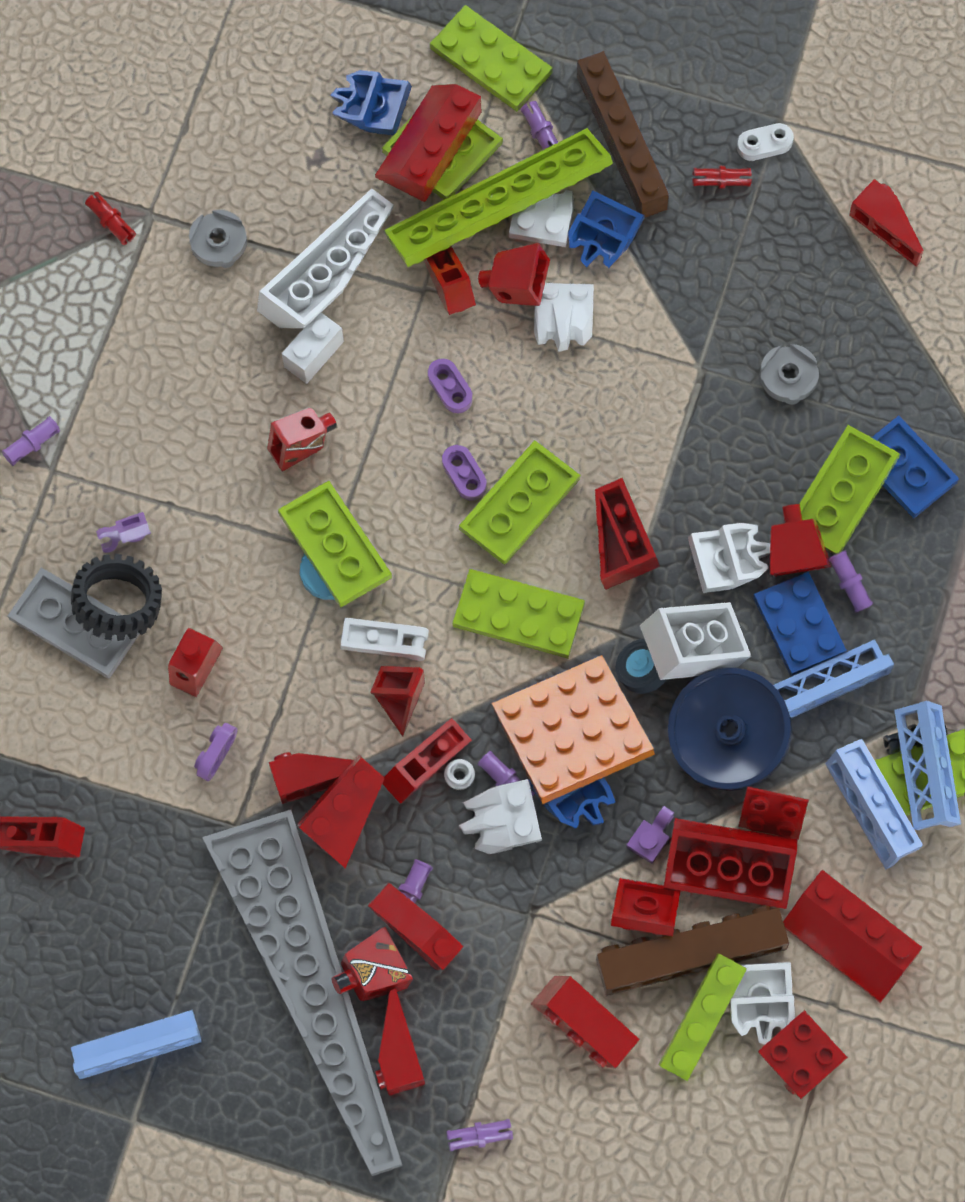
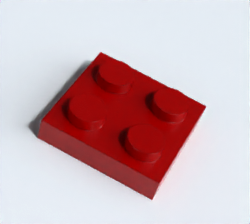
M619 878L611 926L673 937L681 891L663 888L664 885Z

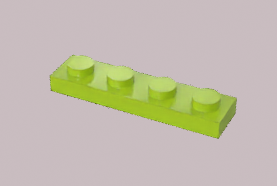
M717 953L658 1064L660 1067L686 1081L689 1080L747 968Z

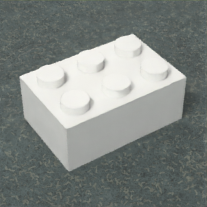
M730 602L659 608L640 625L660 680L700 676L708 671L720 668H738L751 657Z

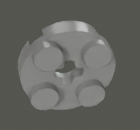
M214 210L212 214L199 216L193 222L189 231L192 254L200 262L209 266H221L223 268L233 266L235 261L243 255L247 246V236L242 221L238 216L226 210ZM219 233H222L224 241L218 244L214 243L211 237H217Z
M790 344V347H775L765 355L760 369V384L774 399L794 405L800 400L807 398L815 390L819 379V370L816 358L809 350L799 345ZM791 368L795 369V378L787 379L784 377L783 369L787 371Z

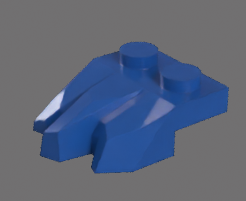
M358 70L346 75V80L350 83V87L336 88L330 95L334 100L343 104L336 107L332 114L369 133L394 135L398 130L412 88L410 82L383 78L380 72Z
M592 190L580 214H577L568 232L569 248L584 246L580 260L586 268L599 255L604 258L603 264L610 268L632 243L644 219V215Z
M603 777L543 805L560 822L577 828L580 815L592 826L604 823L598 804L603 803L608 806L616 803L609 784ZM529 779V785H530L531 789L534 791V793L536 794V796L538 797V795H537V793H536V791H535V789H534V787H533V785H532V783H531V781H530V779Z

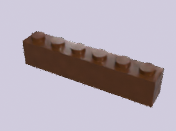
M604 51L577 60V79L637 212L643 214L644 218L667 210L669 193Z
M763 906L752 910L751 915L740 917L739 913L723 917L720 923L710 925L709 921L694 924L692 930L681 933L679 929H674L673 937L662 935L661 938L650 940L649 937H641L631 941L632 945L622 948L619 947V944L606 946L601 949L602 953L597 954L596 962L605 995L609 996L707 971L717 953L738 963L785 951L789 946V940L779 908L770 909V906Z

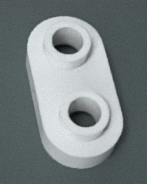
M781 123L748 130L739 136L737 152L743 159L748 161L783 154L792 147L794 135L790 127ZM782 134L784 137L777 138L775 137V135ZM750 140H753V141H755L757 144H755V145H750V144H748L747 142L750 141Z

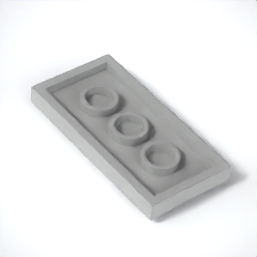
M41 567L8 614L9 620L110 679L140 634L137 632V636L134 639H129L126 634L124 641H117V635H112V640H106L105 633H102L100 637H96L93 635V628L87 632L83 629V623L79 624L76 621V615L72 613V585ZM87 595L90 603L100 611L116 616L121 615Z

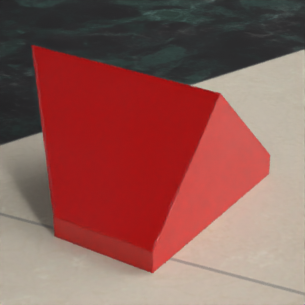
M381 666L370 693L375 696L403 737L425 684L424 670L420 667Z

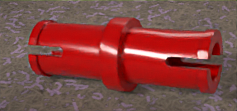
M719 166L718 168H693L692 172L694 176H704V178H692L693 186H718L719 189H725V186L750 187L752 181L749 178H739L740 176H752L751 168L726 169L725 166Z
M99 192L94 193L96 198L90 195L85 205L101 220L100 224L102 227L108 228L122 245L128 243L126 239L131 242L136 236V232L121 218V212L117 208L113 209Z

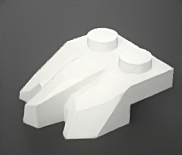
M565 190L563 194L555 193L551 197L513 214L509 238L566 247L574 212L573 191Z
M545 283L540 306H535L534 335L538 345L546 344L549 339L555 341L558 352L568 350L570 340H575L580 345L587 343L592 337L594 284Z
M746 523L723 525L719 530L692 533L688 537L703 593L734 589L759 578L769 568L766 563L759 561V559L766 557L770 553L771 543L759 542L753 539V536L758 533V525Z
M528 779L490 788L463 802L467 810L474 811L475 816L459 825V828L464 834L480 833V838L475 843L476 850L487 854H494L512 850V847L542 841Z
M790 962L740 964L747 968L732 996L729 1006L732 1023L741 1036L746 1035L751 1027H756L758 1041L765 1045L771 1040L772 1031L776 1026L782 1030L795 1019Z

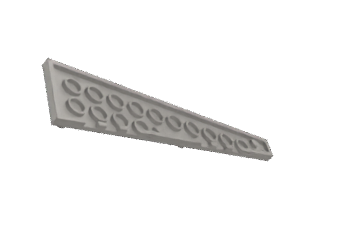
M291 809L202 837L371 1175L374 1176L401 1167L400 1156L349 993L346 991L338 994L332 984L331 978L342 973Z

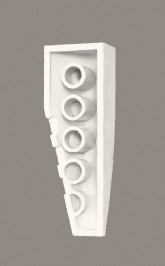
M369 190L259 291L257 311L279 328H305L343 292L391 213L394 204L375 190Z

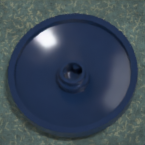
M741 668L715 669L692 680L676 698L668 722V737L671 750L683 770L697 782L707 787L724 791L743 790L747 786H755L771 776L784 760L792 735L790 713L779 691L764 677Z

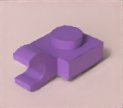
M143 512L115 521V526L103 527L96 531L98 539L104 537L111 538L109 542L101 545L104 553L115 550L120 540L122 543L137 542L146 535L151 534Z
M663 806L652 825L643 820L627 843V848L653 864L670 839L663 832L674 818V812Z

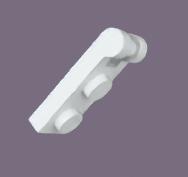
M345 618L341 650L405 657L415 661H423L426 650L423 648L424 641L428 639L429 630L419 626ZM404 637L412 639L411 646L403 645Z

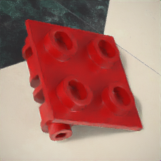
M747 786L738 827L799 840L809 799Z
M805 1010L758 1050L763 1059L786 1083L784 1085L792 1095L796 1094L800 1099L806 1096L848 1058Z

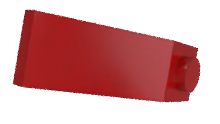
M873 179L852 202L849 215L917 267L924 250L899 199L888 185L881 184Z
M452 246L424 259L439 298L449 315L476 306L470 278Z
M451 718L398 762L384 776L385 779L382 784L401 804L465 748L472 739Z
M290 752L277 755L274 757V761L268 763L281 803L285 804L329 789L354 760L304 753L292 755Z
M0 816L1 850L50 857H80L85 827L64 817Z
M387 883L368 905L377 916L435 970H444L464 947L441 924L390 883Z
M396 989L391 990L389 993L378 1059L380 1070L375 1071L380 1090L387 1088L389 1096L425 1085Z

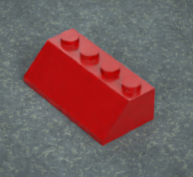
M457 84L432 85L378 169L375 178L426 202L482 113L481 96Z
M675 818L663 888L787 909L798 839Z
M824 870L820 871L803 892L783 921L787 931L879 1003L883 1001L923 948Z

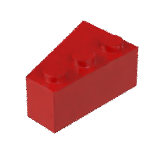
M623 478L595 489L601 568L600 578L604 589L607 590L660 567V564Z
M358 755L297 823L298 827L346 868L385 777L361 755Z
M553 976L531 1002V1005L542 1013L551 1024L565 1032V1036L579 1048L582 1046L590 1053L588 1057L602 1069L605 1066L616 1069L640 1040L571 976Z

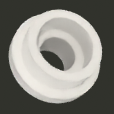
M457 759L451 761L446 766L444 778L451 788L464 790L473 783L475 771L468 761ZM457 771L465 773V777L462 780H457L454 777Z

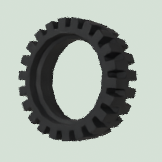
M106 554L102 556L101 561L98 557L91 559L90 564L86 562L82 565V569L76 573L71 591L72 613L76 615V621L79 624L83 623V629L87 632L93 628V635L96 637H100L102 633H105L106 640H112V635H117V641H124L126 634L129 639L136 638L137 632L143 635L146 633L147 628L151 629L154 625L161 607L162 586L159 584L158 576L153 575L154 570L150 566L144 569L145 563L141 560H138L136 564L133 563L134 557L127 555L126 560H122V554H115L114 559H111L110 555ZM118 579L130 582L138 587L145 595L146 602L141 610L129 615L116 616L95 608L87 598V591L92 585L102 580Z

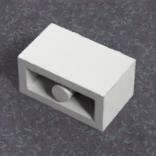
M320 313L282 352L284 368L307 384L344 342L342 327L323 313Z

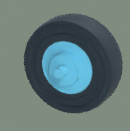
M645 639L629 643L618 655L615 666L616 674L619 681L628 690L639 694L649 693L658 689L666 681V679L660 680Z

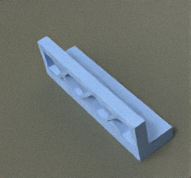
M874 639L773 686L778 691L788 689L797 692L796 696L785 700L790 717L793 718L890 674L894 663L889 654L883 656ZM872 650L876 660L865 665L857 664L861 654ZM855 657L854 663L848 661ZM841 664L852 668L851 671L836 678L830 676L832 668L836 665ZM828 669L827 675L821 673ZM812 676L825 680L824 683L809 690L803 688L805 680ZM801 682L800 687L794 685Z
M924 701L894 710L913 828L921 830L936 825L948 827L961 825L942 706ZM917 713L919 723L912 732L907 728L905 716ZM916 741L923 745L924 751L918 762L911 755V749ZM921 770L928 776V784L923 792L916 786V779ZM927 800L933 806L934 818L922 820L921 808Z
M860 739L837 749L825 764L885 870L893 867L902 857L919 850L923 844L863 740Z
M190 1010L71 1047L75 1062L73 1063L75 1074L79 1079H83L201 1043L202 1040L194 1012Z

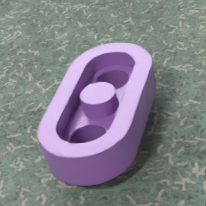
M448 359L433 361L428 368V380L446 409L452 413L467 411L472 405V391L455 364ZM446 374L448 377L445 380H440L438 375ZM455 397H461L463 401L460 403H455L453 399Z
M461 445L448 447L442 455V465L446 474L462 498L469 501L480 499L487 489L486 478L466 447ZM454 460H460L462 461V464L460 466H454L452 462ZM472 483L475 484L477 488L475 490H469L467 489V485Z
M224 723L222 727L216 726L211 734L210 742L212 743L207 752L202 751L195 762L194 767L197 769L198 777L206 781H210L236 738L238 732L236 727L228 723Z

